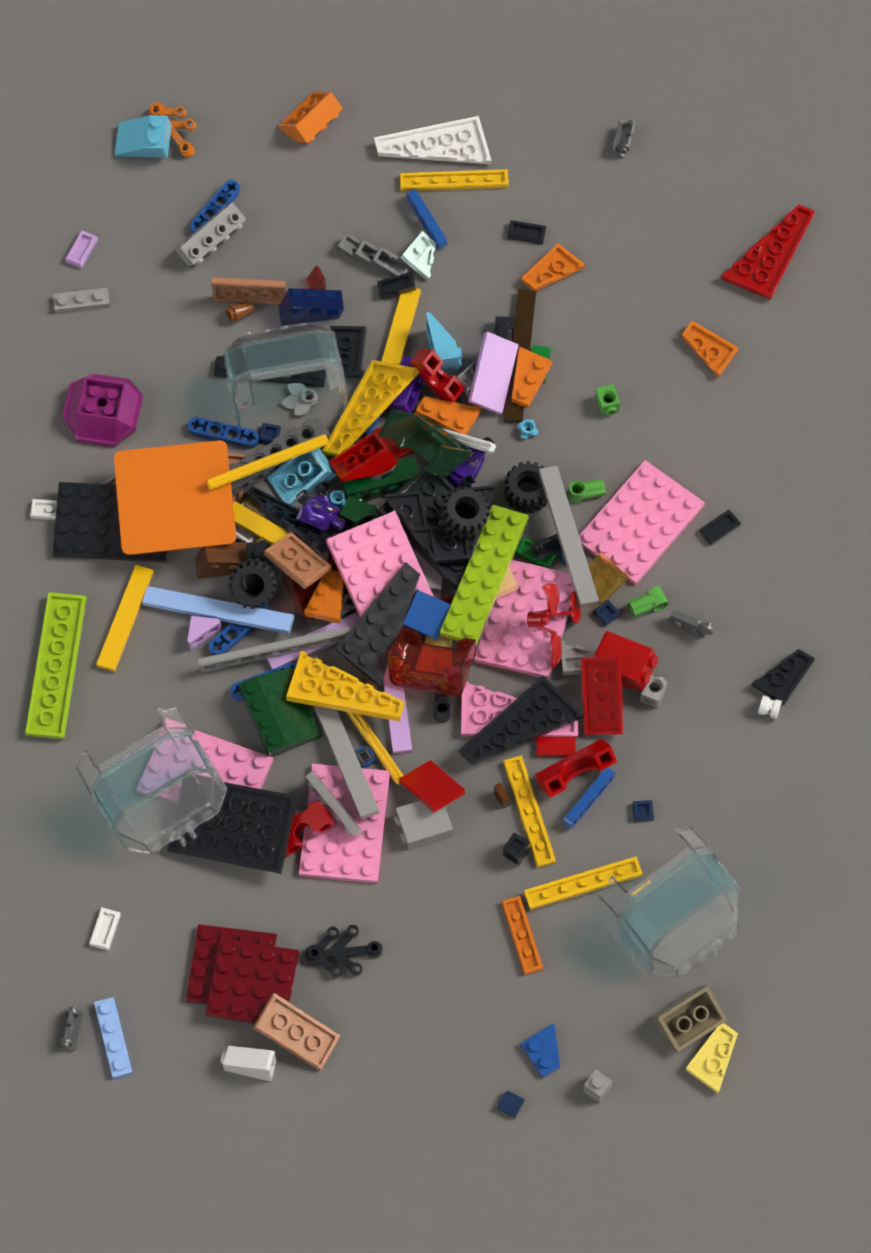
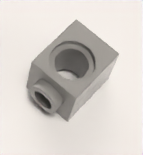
M651 675L650 682L641 693L640 702L658 709L667 689L668 681H665L661 676ZM657 688L659 691L652 692L650 689Z

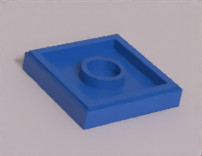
M417 590L403 626L437 641L451 604Z

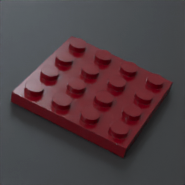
M198 924L186 1002L207 1005L220 938L276 946L277 934Z
M220 938L206 1016L255 1024L272 993L277 994L290 1003L299 950Z

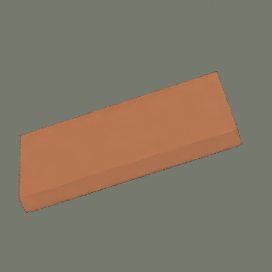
M212 277L211 284L214 302H251L253 304L287 305L286 281Z
M272 993L253 1026V1029L318 1071L322 1070L340 1038L339 1034L275 993Z

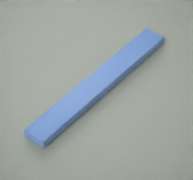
M147 586L142 600L143 606L199 617L216 618L224 622L290 634L294 621V615L257 607L255 609H250L248 606L244 608L242 604L238 605L237 603Z

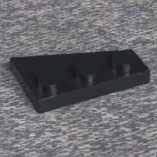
M330 326L342 377L361 378L367 333L366 326Z
M265 538L246 544V560L249 558L253 560L259 558L260 561L264 562L265 560L269 566L272 565L274 568L273 562L264 556V551L268 548ZM254 573L246 574V590L250 593H260L264 589L263 579ZM279 581L275 595L282 593Z

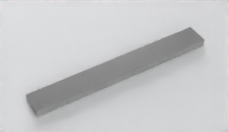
M558 466L541 468L538 473L579 606L598 604L597 592Z
M342 627L198 659L200 670L203 673L301 650L304 651L340 643L350 631V627Z
M314 706L360 819L379 814L378 806L338 711Z

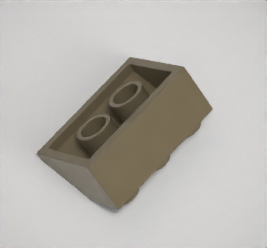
M699 985L651 1016L662 1036L676 1052L683 1050L727 1021L723 1011L706 985Z

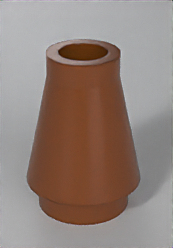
M251 302L229 305L226 308V315L230 322H237L247 315L254 313V306Z

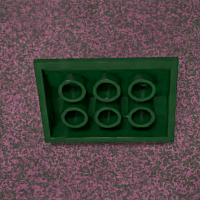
M292 667L258 675L239 683V692L267 756L270 757L323 737L310 706L287 701V692L294 674Z

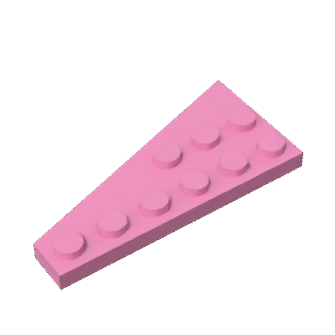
M462 680L461 736L474 737L517 698L501 692H493L485 689L483 686H475ZM578 720L543 736L576 737L578 739Z

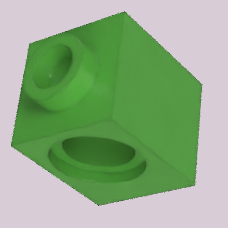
M614 384L596 388L595 398L601 416H611L619 412L620 401ZM605 400H610V401H612V402H611V403H606V402H604V401H605Z

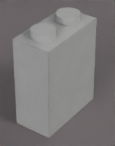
M421 801L396 808L394 821L396 826L401 828L400 838L402 844L407 845L408 850L453 837V827L445 806L434 813Z

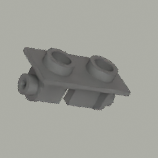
M622 119L619 120L611 149L621 158H624L630 149L629 146L632 139L630 136L633 135L634 129H636V122L634 120H629L628 122H624Z
M69 1007V1010L64 1009L56 1048L76 1051L84 1012L77 1011L75 1007Z

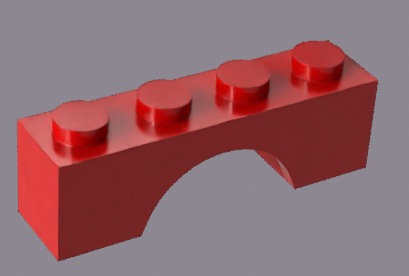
M601 738L534 775L540 790L551 798L566 790L568 782L575 776L586 771H602L617 763L611 745Z

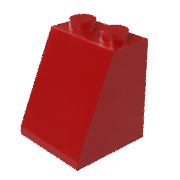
M605 631L593 656H621L622 687L644 691L646 685L650 682L651 674L657 666L659 659L652 648L610 631Z

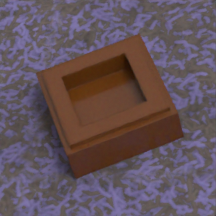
M501 782L494 785V795L501 807L506 808L510 806V798Z

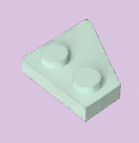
M422 231L400 257L426 281L431 276L430 269L433 264V252L435 251L436 243Z

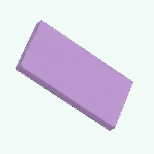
M490 332L484 333L468 399L469 403L497 414L503 413L518 344Z

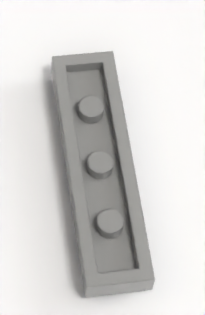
M311 771L305 776L309 780L308 786L314 792L318 791L321 795L319 798L326 807H331L333 810L331 814L337 821L341 820L344 823L343 829L348 835H354L359 838L364 831L320 777Z

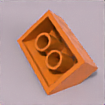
M313 91L278 127L296 142L310 143L315 139V135L318 132L323 131L331 120L339 116V112L343 108L332 92Z

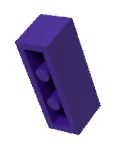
M403 357L400 365L412 367L409 363L412 358ZM419 374L388 406L392 414L412 415L425 382Z

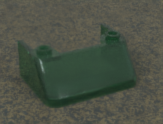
M392 409L379 433L380 437L394 440V444L401 449L407 447L414 450L430 462L426 472L441 478L448 476L458 468L472 453L471 449L429 418L419 414Z

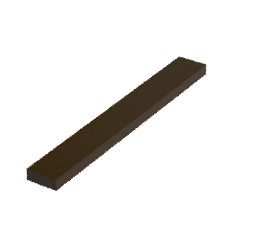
M518 289L512 342L518 344V349L506 396L504 422L508 423L523 422L524 407L512 402V393L519 347L529 351L531 347L536 291Z

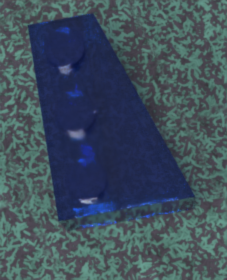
M289 288L279 305L281 326L339 319L344 311L341 290Z

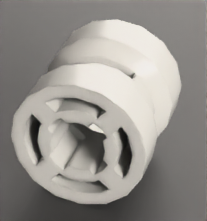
M763 695L758 714H767L771 718L777 719L782 701L777 699L770 700L769 697Z

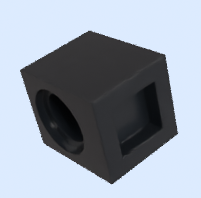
M513 833L503 847V857L520 866L530 851V842Z

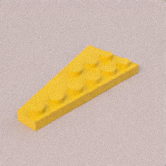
M372 360L329 437L328 444L324 446L322 450L324 454L336 457L351 447L420 373L418 369Z
M302 650L286 696L287 701L399 722L405 707L404 701L386 692H380L374 689V686L368 683L364 684L358 678L334 666L329 667L323 664L322 660L307 656V653Z

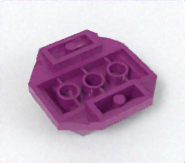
M90 374L70 383L62 418L77 442L115 448L122 440L136 431L143 394L129 379Z

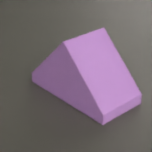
M191 616L187 640L190 651L222 629L219 619Z

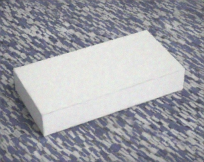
M101 907L89 943L91 947L109 951L121 916L120 912Z

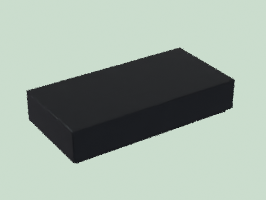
M511 220L507 239L543 245L547 226Z
M412 272L377 281L379 297L381 299L416 290Z
M727 510L699 529V533L711 546L738 528L741 522L730 510Z

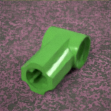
M601 478L586 482L572 481L567 493L568 500L571 503L578 504L583 499L606 495L604 480ZM574 490H577V491H579L580 493H579V494H576V493H574L573 491H574Z
M660 586L653 587L645 595L628 601L629 611L634 618L652 610L655 612L660 611L669 604Z

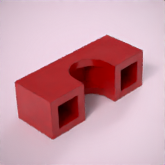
M419 349L409 362L412 367L418 369L419 375L440 400L455 402L465 389L454 375H448L440 369L444 362L433 349Z
M319 801L313 802L306 807L305 811L294 815L286 851L287 857L304 846L300 839V834L305 827L311 826L315 833L321 835L336 824L323 803Z

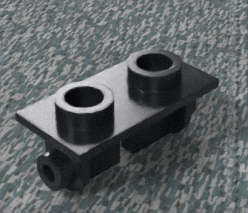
M557 534L529 545L538 561L562 551Z

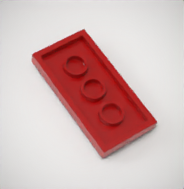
M621 656L581 657L584 735L624 734Z

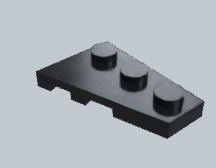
M797 649L775 668L766 672L759 680L754 681L752 687L774 700L782 701L781 704L785 706L814 663L815 658Z

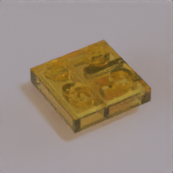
M602 552L588 565L601 605L629 580V577Z

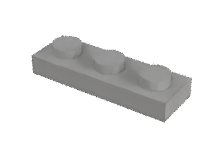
M108 288L53 294L55 313L110 307Z

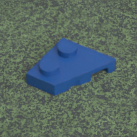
M554 1023L521 1043L522 1049L542 1078L560 1068Z

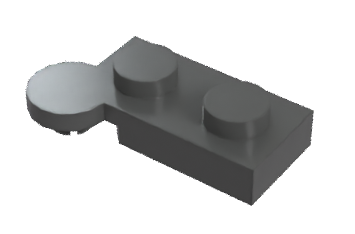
M673 609L670 615L669 623L672 626L689 631L695 637L700 636L704 638L706 634L712 635L714 632L712 624L709 622L701 623L700 620Z

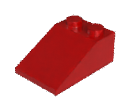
M376 431L328 461L342 482L380 475L398 464Z

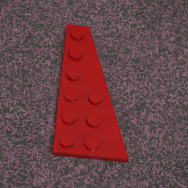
M798 204L784 217L782 222L771 229L769 234L761 238L749 249L744 257L736 261L727 272H724L721 275V280L771 300L815 215V211Z

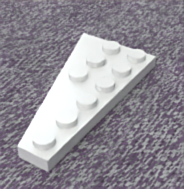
M479 116L374 137L377 154L381 157L492 165Z

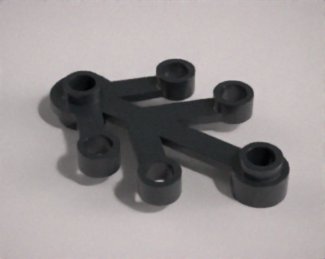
M349 925L347 933L333 949H325L332 940L337 939L339 936V930L332 926L327 929V935L318 945H311L305 950V959L310 964L322 965L331 973L332 977L339 978L342 975V967L338 964L333 965L326 959L334 957L348 968L352 975L359 976L362 973V965L352 962L346 956L367 954L370 958L376 959L382 955V945L377 941H372L366 946L346 947L359 934V929L356 925ZM355 929L356 933L351 934L349 933V930ZM330 931H336L334 936H331L329 933ZM377 946L378 950L372 951L371 947ZM313 951L318 952L316 957L311 955ZM354 967L360 968L358 972H354L352 969ZM336 968L340 970L338 974H334L332 971Z

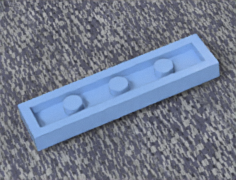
M114 997L94 1002L113 1079L132 1075L133 1072Z

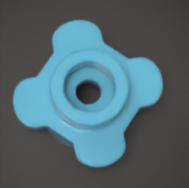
M524 420L517 425L523 439H527L532 435H538L539 431L535 428L534 420Z
M336 490L328 494L330 503L336 507H344L347 500L343 490Z

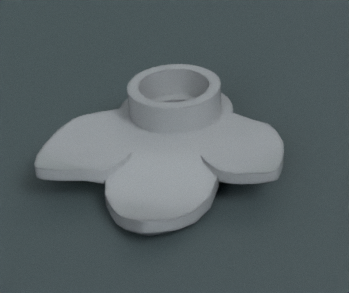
M291 383L288 384V390L291 395L285 398L281 404L289 410H294L295 416H302L309 412L310 407L316 405L318 394L312 389H307L303 384Z

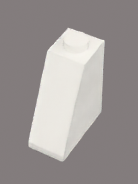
M228 1046L227 1052L223 1051L221 1063L223 1064L224 1071L271 1082L276 1065L275 1051Z

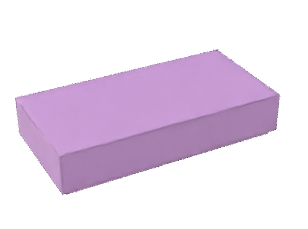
M81 230L66 256L65 262L82 269L95 247L98 237Z

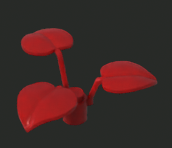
M549 583L542 586L546 595L548 609L528 612L527 625L528 627H538L539 631H546L552 634L550 667L552 669L562 658V640L560 636H557L556 631L545 628V625L549 624V617L571 615L572 622L574 624L579 623L582 609L579 606L576 592L573 591L570 595L571 610L557 613V606L560 601L559 588L556 584Z

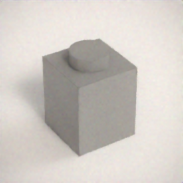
M595 1069L585 1082L583 1092L600 1103L611 1089L612 1080Z

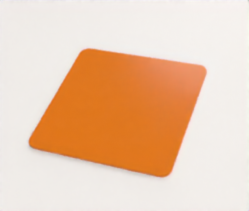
M224 441L132 449L115 453L114 465L121 546L125 554L134 555L229 545L236 541L231 482L212 490L208 488L206 483L207 479L230 471L228 449Z

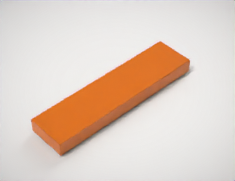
M521 896L502 900L503 911L524 976L543 971V965Z

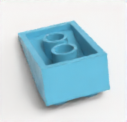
M148 115L119 122L115 157L168 158L172 128L168 117Z
M427 312L426 333L430 349H433L444 362L440 369L448 375H459V367H462L461 348H457L453 337L430 312Z
M320 448L287 460L267 479L282 501L293 505L298 502L296 496L303 489L307 490L310 495L315 492L314 488L319 482L326 481L328 483L337 476V473Z

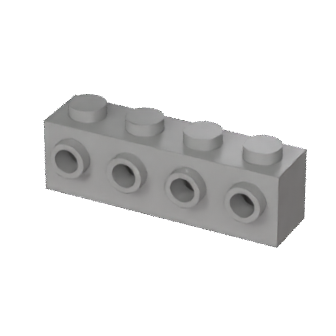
M233 202L229 203L181 243L175 251L187 266H197L204 260V255L207 253L210 255L217 249L216 245L218 243L227 241L232 231L237 232L243 227L242 223L246 218Z

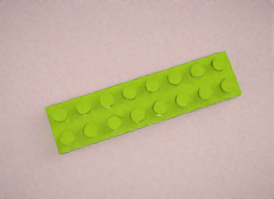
M492 505L489 518L480 534L473 556L467 565L440 630V636L477 646L529 520V515Z
M48 592L25 731L26 736L65 740L87 602L86 596Z

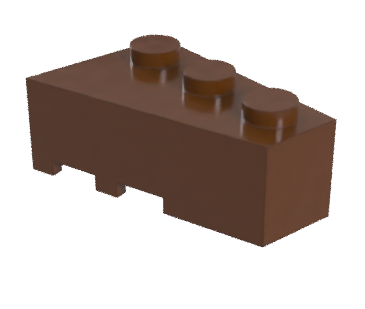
M234 542L229 545L202 547L195 558L197 578L231 575L234 568L240 562L246 561V544L251 542Z

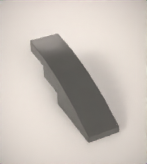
M347 232L336 248L356 261L391 277L408 273L411 268L401 258L382 246L377 248L364 239L361 242Z

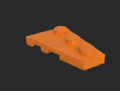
M557 243L521 277V282L532 291H538L584 269L585 264Z
M691 321L682 333L683 340L718 378L739 350V347L694 321Z
M519 347L512 402L526 408L530 407L553 364L552 360Z
M424 396L415 414L444 429L467 435L481 413L482 408Z
M331 570L322 577L304 611L306 617L341 623L340 614L345 583L339 571Z

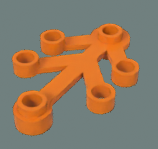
M159 102L153 103L148 110L149 115L177 116L178 118H184L187 114L182 106H178L176 109L165 108ZM187 119L186 121L169 120L172 125L171 136L180 146V154L184 158L192 157L195 153L194 147L191 143L185 142L175 128L193 131L196 128V123L193 119Z

